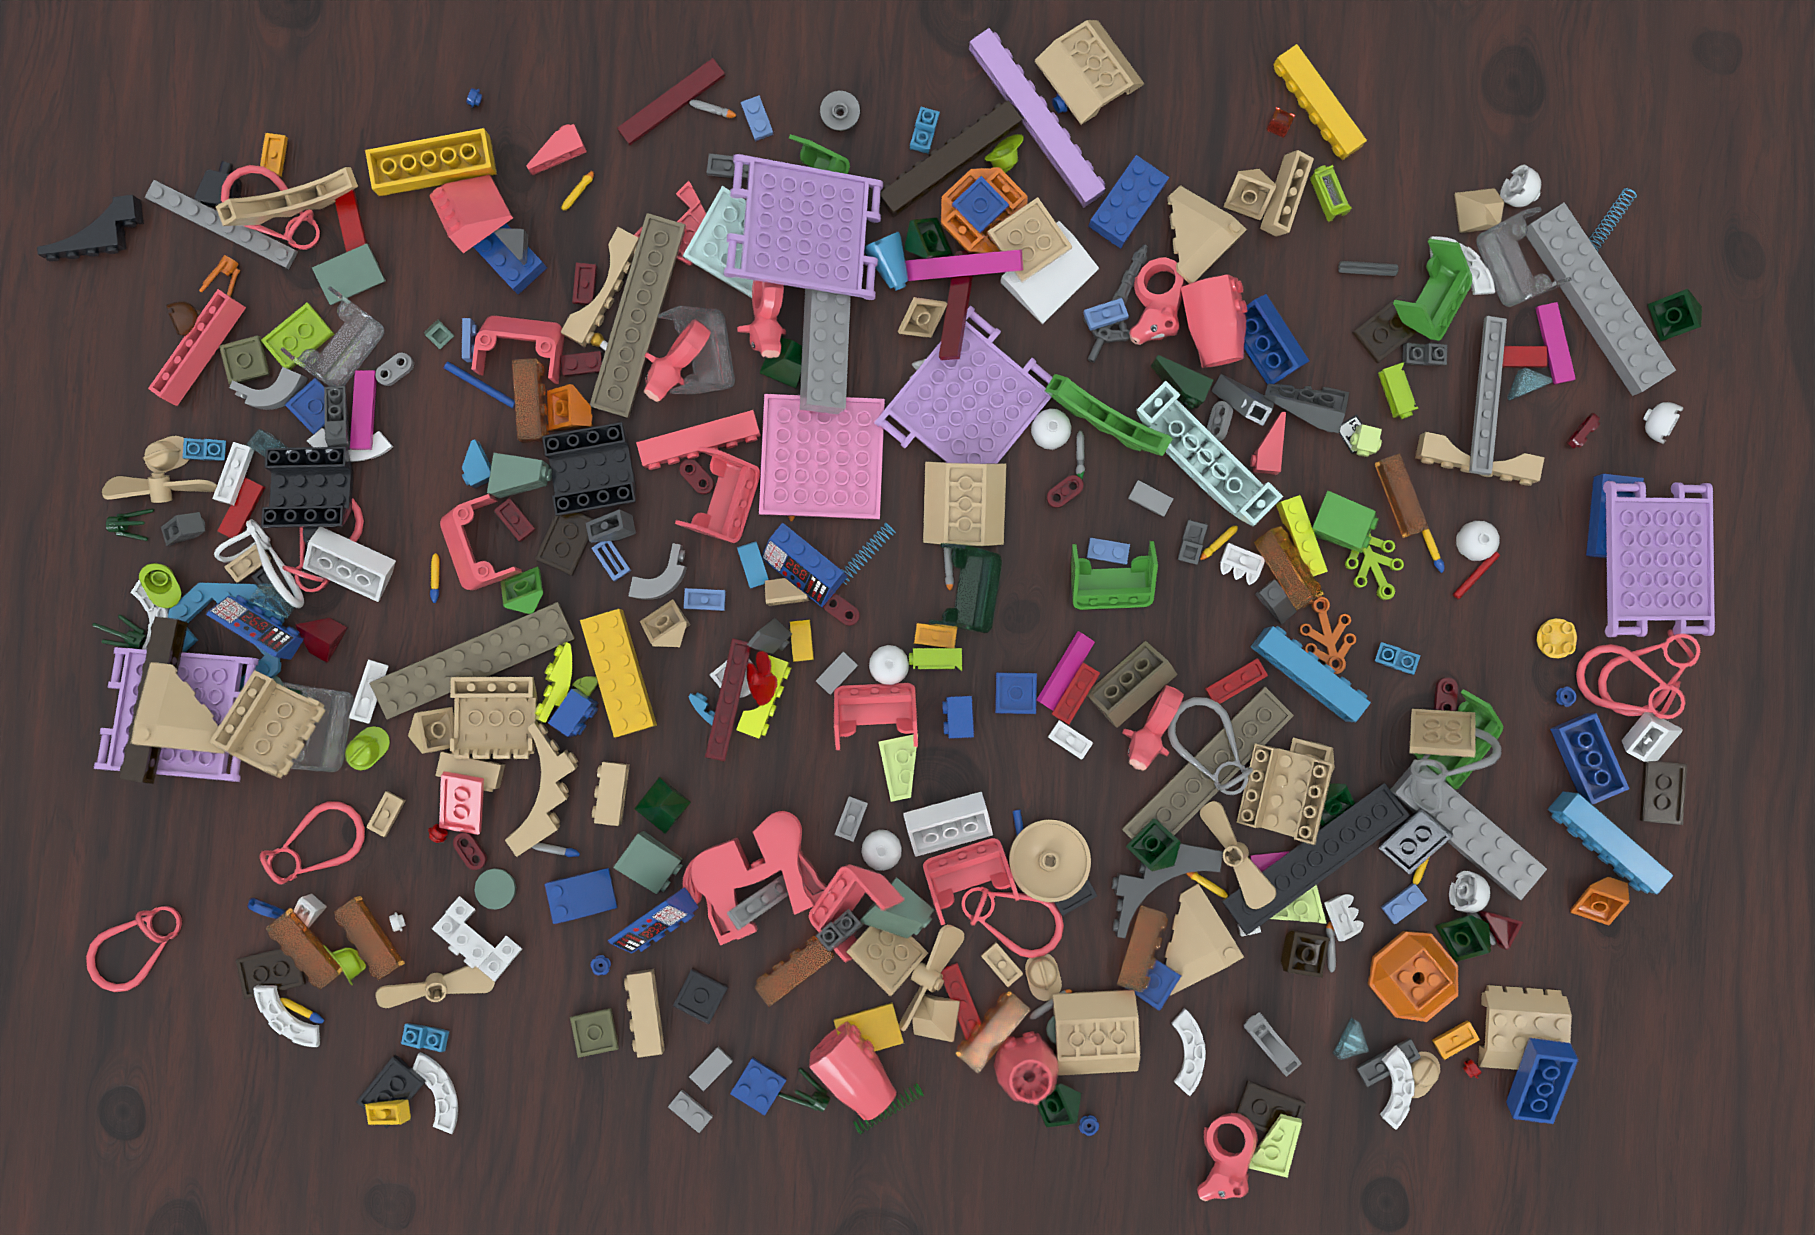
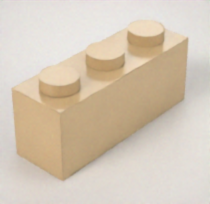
M445 751L440 754L435 776L441 777L445 771L484 778V791L493 792V789L500 788L505 764L483 759H473V757L469 759H454L452 752Z
M605 761L602 762V765H599L597 777L600 778L599 786L595 788L597 805L593 806L592 818H595L594 823L614 826L622 825L630 764Z

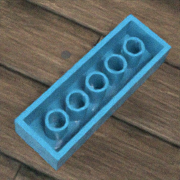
M1280 627L1264 628L1250 646L1254 651L1345 722H1356L1371 703L1366 699L1368 696L1358 689L1355 691L1350 687L1351 683L1347 679L1337 677L1334 674L1335 670L1327 664L1323 666L1318 662L1319 658L1310 651L1308 653L1302 649L1303 645L1295 639L1290 640L1286 637L1287 633Z
M1563 791L1547 809L1552 813L1551 817L1556 822L1566 825L1568 827L1567 831L1572 836L1582 839V844L1587 849L1597 852L1599 854L1597 857L1605 864L1612 865L1614 867L1613 871L1617 875L1627 878L1630 881L1628 884L1636 891L1642 890L1647 894L1649 892L1658 894L1673 877L1669 871L1579 793Z

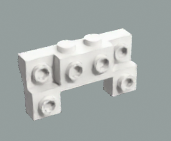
M459 896L432 929L450 944L448 949L454 954L458 955L461 953L466 957L464 962L472 969L475 966L478 967L495 982L522 951V948L507 936L504 937L496 948L490 945L465 924L476 910Z

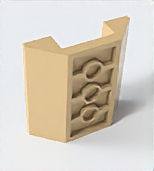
M1086 20L1056 39L1035 59V63L1081 125L1096 116L1102 106L1124 92L1129 95L1144 85V82L1098 20Z
M925 462L923 542L942 545H1003L1006 464Z
M1255 744L1250 762L1253 772L1248 775V783L1244 789L1237 823L1254 828L1268 829L1292 836L1295 840L1315 845L1334 764L1285 749Z
M1134 989L1052 994L1056 1029L1057 1054L1055 1056L1059 1066L1058 1075L1138 1071L1140 1062L1139 1019Z

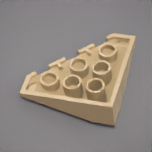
M1179 186L1168 196L1167 200L1168 205H1172L1173 213L1170 214L1171 229H1175L1176 238L1173 239L1174 254L1179 256L1176 271L1191 284L1232 247L1247 229L1229 213Z
M150 662L134 723L131 744L225 754V751L209 743L219 727L213 720L215 716L205 704H200L195 697L196 693L190 685L179 678L176 674L178 670L171 664Z
M1198 883L1180 893L1179 902H1181L1179 913L1175 914L1172 930H1174L1172 940L1167 944L1164 956L1167 958L1165 965L1182 976L1170 995L1244 958Z

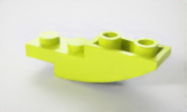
M567 642L557 646L554 652L556 657L553 664L549 663L545 670V674H547L545 679L552 682V684L546 687L543 694L546 697L542 704H538L534 712L536 714L535 720L541 723H546L553 707L559 708L568 694L572 676L571 646Z

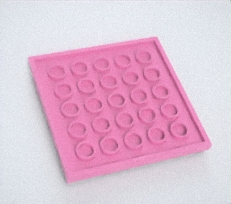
M764 394L759 515L880 520L884 428L878 427L874 422L885 409V399L846 397V409L839 414L800 410V395Z

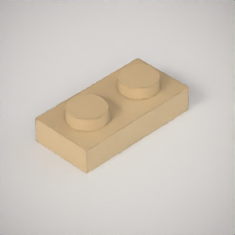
M256 544L224 566L236 583L241 582L262 566Z
M386 791L366 828L383 837H387L406 800Z
M997 942L981 954V957L1007 987L1023 975V972Z

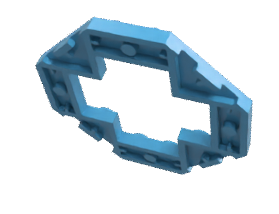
M198 583L180 599L178 604L169 609L168 618L189 623L211 601L215 600L218 604L228 595L234 597L240 595L249 600L248 604L252 607L256 605L266 611L265 615L268 617L274 616L284 623V613L256 584ZM188 628L182 653H185L198 641ZM257 647L264 657L259 660L255 671L273 679L281 671L280 658H276ZM246 673L241 677L239 692L244 687Z

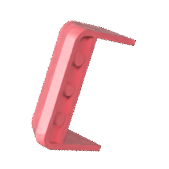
M490 316L484 321L476 335L471 369L478 375H484L486 351H490L495 347L497 338L536 342L537 353L541 357L550 358L548 378L554 384H559L561 355L564 344V336L561 333L563 328L555 322Z
M699 447L698 451L712 456L710 470L714 475L719 476L707 514L700 512L693 517L691 523L676 520L675 524L701 534L736 543L740 540L760 479V470L757 466L723 451Z
M490 494L457 505L445 514L440 521V526L460 584L467 590H476L522 573V570L516 567L495 573L493 566L489 562L480 561L476 563L463 525L473 520L474 510L498 502L497 498Z
M897 683L893 685L867 684L845 685L836 688L834 691L836 750H840V737L853 735L856 732V725L897 724L899 732L904 734L913 733L914 747H918L914 685L910 683Z
M991 838L929 858L923 864L941 925L945 924L941 909L947 908L954 903L953 893L992 881L996 889L1011 887L1015 900H1020L1004 850L998 839Z
M846 865L838 870L809 913V920L815 929L821 932L830 922L834 923L847 909L853 911L865 893L873 899L882 911L903 902L904 898L883 875L853 865ZM854 934L834 949L844 962L853 959L846 951L857 940Z

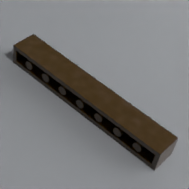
M1009 100L1005 103H998L990 114L980 116L977 119V123L972 127L968 125L961 131L958 137L948 139L945 142V146L940 150L938 148L933 150L928 155L929 158L915 163L912 167L913 169L908 173H901L896 178L897 181L883 186L880 193L881 202L894 218L1019 128L1022 124L1021 116Z
M154 617V622L151 625L150 640L146 647L147 654L142 666L141 682L138 685L137 700L133 707V719L129 726L128 742L124 749V760L120 768V779L154 784L161 747L131 744L134 723L150 662L171 664L177 670L179 669L188 622L172 618Z

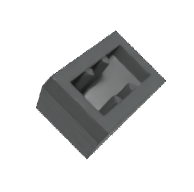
M498 228L494 231L495 235L525 265L528 252L527 232L524 229Z

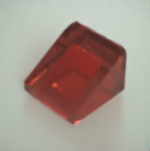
M1276 108L1267 130L1280 137H1285L1294 115Z

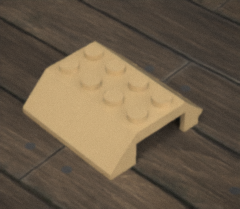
M254 670L209 743L270 775L281 778L282 775H287L293 765L292 759H296L305 744L302 742L304 740L307 741L316 726L313 724L320 721L326 711L323 709L325 705L311 697L306 698L283 687L272 678Z
M451 677L450 698H455L454 738L450 739V751L454 754V759H469L470 754H472L473 759H490L491 754H493V759H510L511 754H514V759H529V755L534 754L536 743L527 728L536 721V714L534 712L537 708V693L534 677Z
M1487 985L1486 991L1482 993L1481 1005L1487 1007L1485 1046H1479V1067L1518 1070L1529 1038L1570 1043L1572 1014L1567 997L1562 996L1561 990L1546 989L1544 995L1543 989L1525 988L1524 994L1523 989L1520 987H1505L1503 992L1502 986Z

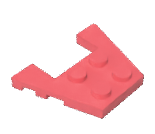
M688 181L676 193L677 197L690 208L677 221L686 225L677 260L690 266L693 263L682 256L706 213L691 183ZM642 227L634 234V236L638 238L640 237Z

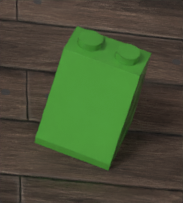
M1327 491L1312 529L1316 538L1362 553L1364 548H1368L1371 541L1369 534L1371 529L1375 530L1379 519L1376 518V511Z

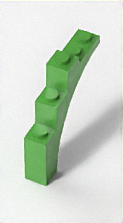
M1054 374L1045 389L1047 394L1072 415L1086 419L1099 431L1113 435L1128 448L1137 451L1144 450L1163 456L1173 440L1169 435L1144 426L1115 411L1088 394L1067 377Z

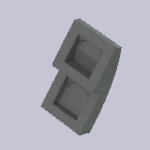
M1187 519L1178 560L1198 564L1207 524Z

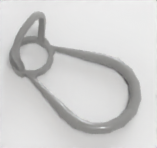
M1193 697L1181 702L1177 713L1168 727V737L1172 747L1183 758L1214 780L1217 790L1227 795H1235L1242 792L1248 783V775L1253 772V768H1245L1244 765L1240 764L1232 723L1227 711L1218 702L1204 697ZM1195 705H1205L1218 713L1235 757L1233 762L1227 761L1222 763L1214 774H1211L1179 743L1176 736V722L1179 715L1185 709ZM1235 765L1240 768L1242 774L1224 785L1218 782V774L1223 767ZM1244 779L1242 786L1238 790H1225Z
M1475 728V736L1491 744L1493 748L1492 754L1485 759L1452 771L1446 770L1445 766L1438 761L1427 759L1431 754H1425L1421 760H1414L1410 770L1412 776L1410 793L1414 802L1425 811L1430 813L1438 812L1442 808V783L1445 781L1446 776L1477 770L1494 764L1501 757L1502 747L1498 740L1490 733ZM1423 765L1434 766L1441 770L1442 774L1433 778L1423 777L1419 775V767ZM1416 781L1425 784L1437 783L1436 808H1431L1419 800L1415 791Z

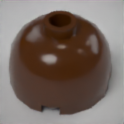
M183 301L166 305L167 309L171 308L172 310L168 314L177 334L183 335V337L189 334L194 328L201 310H196L192 304Z

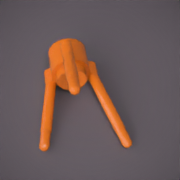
M224 255L217 267L205 279L199 291L203 292L219 272L226 276H229L231 273L232 277L227 291V295L231 297L237 275L240 272L237 269L239 264Z

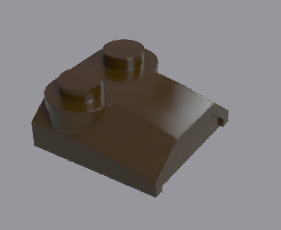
M1297 930L1288 932L1285 937L1281 957L1283 971L1323 978L1330 937Z

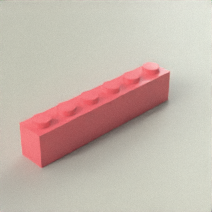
M217 289L198 316L194 328L189 334L184 336L148 389L160 398L178 406L246 307Z
M751 410L636 442L643 467L654 470L660 468V464L668 462L671 465L680 462L681 458L693 459L699 457V453H703L698 451L699 447L719 450L718 448L724 446L726 448H733L742 441H746V443L757 441V437H760L761 434L755 413Z

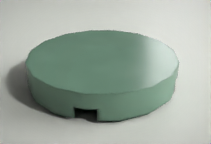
M494 868L485 871L478 877L474 891L481 905L488 909L496 910L507 906L513 900L517 887L515 879L507 871Z

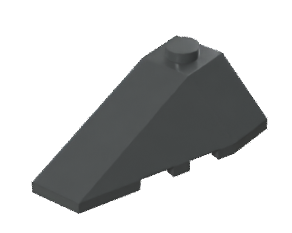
M1268 384L1264 398L1319 429L1339 433L1346 413L1349 392L1329 387H1323L1322 390H1312L1311 386H1304V389H1295L1292 385Z

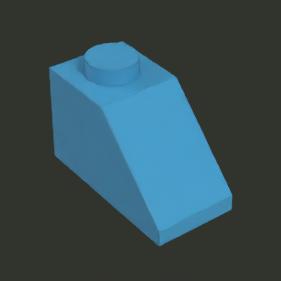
M475 439L471 441L462 465L464 472L462 477L465 483L473 488L488 483L491 472V464L480 442Z

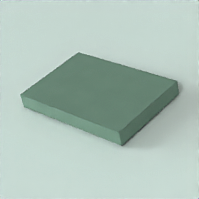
M364 244L312 267L330 305L386 282L369 244Z

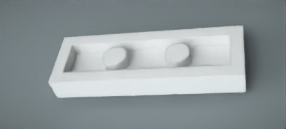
M233 442L212 499L235 505L253 456L254 448Z
M368 659L349 718L370 723L377 698L369 683L385 676L388 665Z

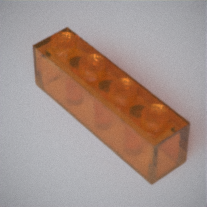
M536 358L512 360L518 441L521 443L543 441L542 436L549 434L548 425L544 420V416L547 415V406L545 403L543 404V396L546 395V390L541 376H544V366Z
M1400 453L1374 463L1402 537L1405 538L1429 529Z
M1281 526L1270 529L1254 541L1257 549L1296 610L1309 606L1324 595L1320 584L1315 580L1310 572V568L1304 563L1298 549L1293 546L1287 532Z
M361 896L353 898L333 912L338 925L347 932L348 940L357 947L359 957L369 965V971L373 977H377L380 980L405 964Z
M1141 905L1117 985L1140 993L1144 989H1148L1151 980L1148 974L1150 969H1154L1157 960L1154 957L1155 951L1160 949L1163 938H1160L1161 931L1166 930L1169 920L1166 918V913Z
M291 908L265 928L268 931L269 937L281 945L283 953L295 961V966L300 971H303L308 976L309 982L313 986L318 987L319 990L343 971L320 940Z
M814 935L805 942L807 946L803 949L797 948L789 954L790 959L786 962L781 960L772 967L774 969L773 972L769 975L764 973L757 978L756 981L758 983L754 988L768 1007H770L835 957L833 950L829 952Z
M1010 991L1004 992L998 998V1004L995 1008H991L984 1015L985 1020L980 1025L977 1024L972 1029L970 1038L967 1041L964 1040L957 1048L958 1052L956 1055L977 1073L980 1072L1031 1010Z

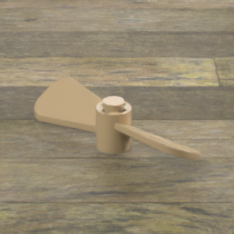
M164 472L151 473L152 476L148 477V479L123 476L111 478L103 487L102 495L104 499H116L150 494L151 502L161 503L173 500L172 491L215 492L217 485L207 480L170 482L169 475H165Z
M1211 801L1200 809V817L1224 846L1223 859L1227 865L1234 867L1246 904L1250 908L1259 909L1273 901L1276 896L1275 887L1250 860L1247 846L1237 842L1223 806L1217 801Z
M952 925L943 926L939 931L927 965L920 962L914 969L911 980L921 986L900 1021L899 1029L903 1032L909 1026L926 990L934 992L941 989L944 983L941 972L963 943L964 933L962 930Z
M467 965L445 975L432 973L423 983L382 986L376 991V999L378 1005L383 1008H391L422 996H426L429 1001L439 1002L444 999L446 994L488 993L493 989L495 982L478 967L475 966L472 969Z

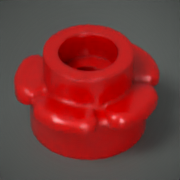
M435 824L428 829L429 838L433 842L439 843L446 840L448 831L439 828V824Z
M1472 1059L1464 1062L1466 1066L1463 1069L1470 1078L1475 1076L1478 1079L1477 1076L1482 1072Z

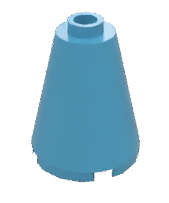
M896 232L864 247L865 254L878 259V265L875 268L889 288L894 287L895 291L906 287L905 282L909 280L900 233Z

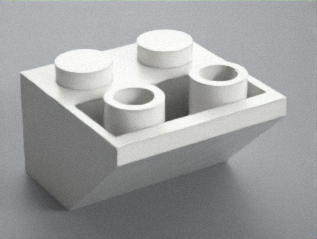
M1644 712L1622 739L1625 751L1642 761H1658L1683 730L1665 719L1656 717L1653 713Z

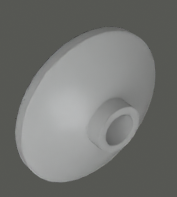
M835 91L828 94L822 101L820 114L823 122L829 128L843 131L851 128L858 121L860 107L857 99L852 94L845 91ZM843 111L844 114L842 116H838L837 112Z

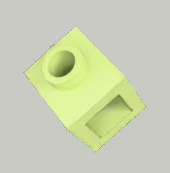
M1363 424L1357 426L1355 433L1352 434L1350 444H1352L1351 450L1356 451L1357 455L1369 457V455L1376 453L1381 447L1382 440L1380 435L1382 429Z

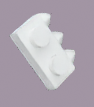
M1228 543L1220 561L1221 572L1224 575L1234 568L1235 580L1241 578L1246 572V580L1248 585L1258 579L1266 558Z
M1349 894L1336 896L1324 903L1338 941H1345L1358 934L1364 924L1361 921H1353L1357 917L1359 910L1352 907L1348 908L1354 898Z

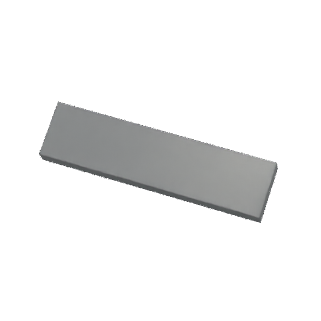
M783 874L727 912L737 930L789 895Z

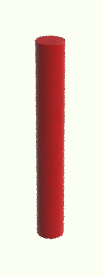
M1495 552L1491 557L1485 559L1453 593V596L1460 599L1500 557V554Z

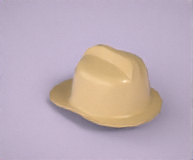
M171 436L151 443L146 448L145 456L143 457L151 471L164 473L181 467L190 460L182 458L184 438L180 436Z
M1050 954L1029 958L1026 962L1025 970L1032 994L1042 1001L1053 999L1052 994H1059L1062 988L1061 977L1055 959Z
M1418 1052L1421 1058L1410 1063L1415 1085L1412 1098L1424 1096L1438 1080L1440 1064L1438 1059L1429 1052Z

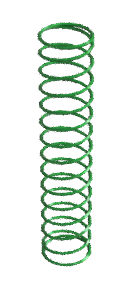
M920 1089L917 1092V1095L919 1093L922 1097H924L923 1092ZM865 1119V1122H866V1124H867V1128H868V1125H869L870 1127H873V1122H872L873 1120H872V1119H871L872 1126H871V1125L867 1122V1120ZM853 1121L859 1134L864 1133V1129L862 1132L857 1123Z

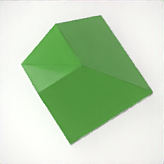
M539 567L501 581L503 605L505 608L527 614L534 613L543 594Z

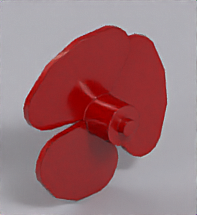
M760 651L756 655L758 671L752 663L747 665L746 670L749 690L757 704L764 706L774 696L778 682L776 676L771 672V661L765 651Z

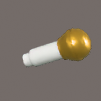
M595 333L593 335L591 344L601 347L606 351L608 343L602 334Z

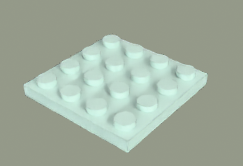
M722 186L682 257L752 298L753 280L724 276L728 254L727 234L743 235L746 200L743 198H732L730 196L731 191ZM739 243L736 245L735 268L737 269L741 267L742 244Z

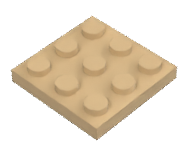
M1038 197L988 231V235L999 251L1022 250L1023 270L1014 271L1021 282H1024L1072 249V245Z
M1412 709L1410 753L1475 757V712Z
M869 926L846 951L889 996L894 994L928 954L912 936L907 939Z

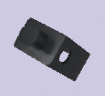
M221 161L219 172L206 170L194 199L211 207L221 204V188L227 176L232 173L234 165ZM240 179L234 181L230 188L229 199L241 198L242 182Z

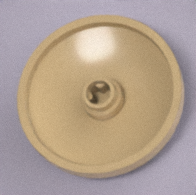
M1042 820L1032 823L1017 835L1010 849L1009 867L1014 882L1026 895L1043 902H1058L1070 898L1083 887L1089 876L1091 855L1085 839L1074 827L1057 820Z

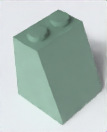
M494 453L487 493L496 498H504L547 486L548 481H551L552 469H550V465L542 460Z
M642 831L636 835L613 868L655 894H658L660 891L664 892L670 885L669 878L672 874L676 876L683 866L680 863L683 859L647 832Z
M896 878L891 885L904 898L903 902L883 911L874 902L860 921L863 924L908 939L913 933L917 935L922 928H925L932 920L930 915L934 909Z

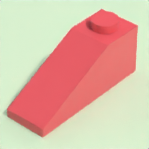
M564 125L550 137L526 165L532 175L587 152L575 125Z
M1281 412L1277 415L1254 455H1251L1250 466L1253 467V472L1275 475L1281 472L1286 412Z

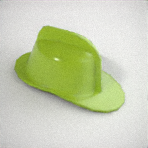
M1016 134L1004 139L985 157V160L990 161L994 168L1000 167L1006 173L1018 162L1017 148L1023 142L1024 137L1021 134Z
M153 563L141 569L139 573L140 583L153 604L161 608H171L178 604L181 599V589L173 571L169 567Z
M375 726L361 731L346 748L345 756L349 765L357 770H366L373 766L389 748L390 740L386 731Z
M323 945L341 966L350 984L353 985L351 980L366 968V964L359 952L352 948L331 952Z

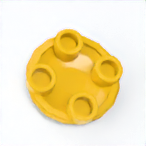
M1555 618L1541 625L1536 640L1543 654L1550 658H1562L1575 651L1577 634L1571 622Z

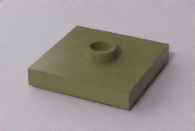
M257 335L219 346L230 385L232 381L242 383L270 375L260 336Z
M611 1008L570 1017L578 1058L619 1049Z

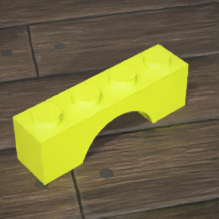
M1299 495L1276 504L1282 523L1287 527L1292 536L1297 554L1296 562L1303 580L1328 572L1301 496Z
M770 655L768 656L771 661V672L776 676L778 682L775 694L766 705L754 710L743 711L736 729L759 739L762 735L766 736L769 724L766 723L769 716L773 717L777 706L774 705L776 697H781L784 689L781 684L784 678L788 679L791 668L788 667V662Z

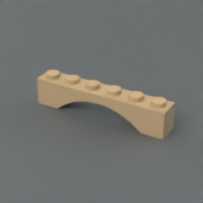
M617 227L608 244L610 268L604 287L589 305L580 311L570 314L561 330L564 337L585 348L587 344L591 343L596 327L600 326L604 320L603 314L606 309L612 306L615 292L621 289L623 285L622 279L630 271L639 241L638 237Z
M1424 432L1420 435L1415 458L1421 459V462L1425 464L1440 463L1441 467L1452 469L1454 466L1461 468L1460 471L1469 473L1471 456L1461 452L1446 436ZM1524 453L1513 459L1493 462L1492 474L1481 476L1492 477L1495 475L1500 476V480L1512 481L1513 479L1520 481L1519 484L1531 486L1533 483L1540 481L1544 457Z

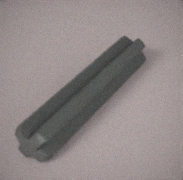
M1340 261L1338 271L1340 273L1396 276L1398 274V265Z

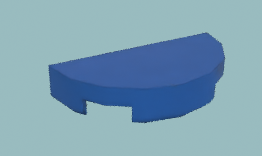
M251 898L247 905L250 910L275 919H286L289 913L284 909L255 898Z

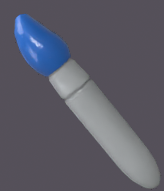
M539 842L532 846L533 849L565 855L567 857H577L580 855L573 848L566 849Z

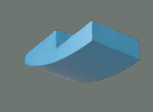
M920 107L910 149L929 154L940 114L939 111Z
M184 438L182 458L225 461L226 441Z
M757 542L737 547L749 587L753 588L765 584L768 576Z
M1381 642L1375 662L1414 675L1421 655Z
M698 692L696 695L690 693L689 699L696 711L712 725L715 712L712 710L706 711L710 705L706 702L708 698Z
M406 1023L401 1044L418 1049L427 1048L444 1052L449 1031Z

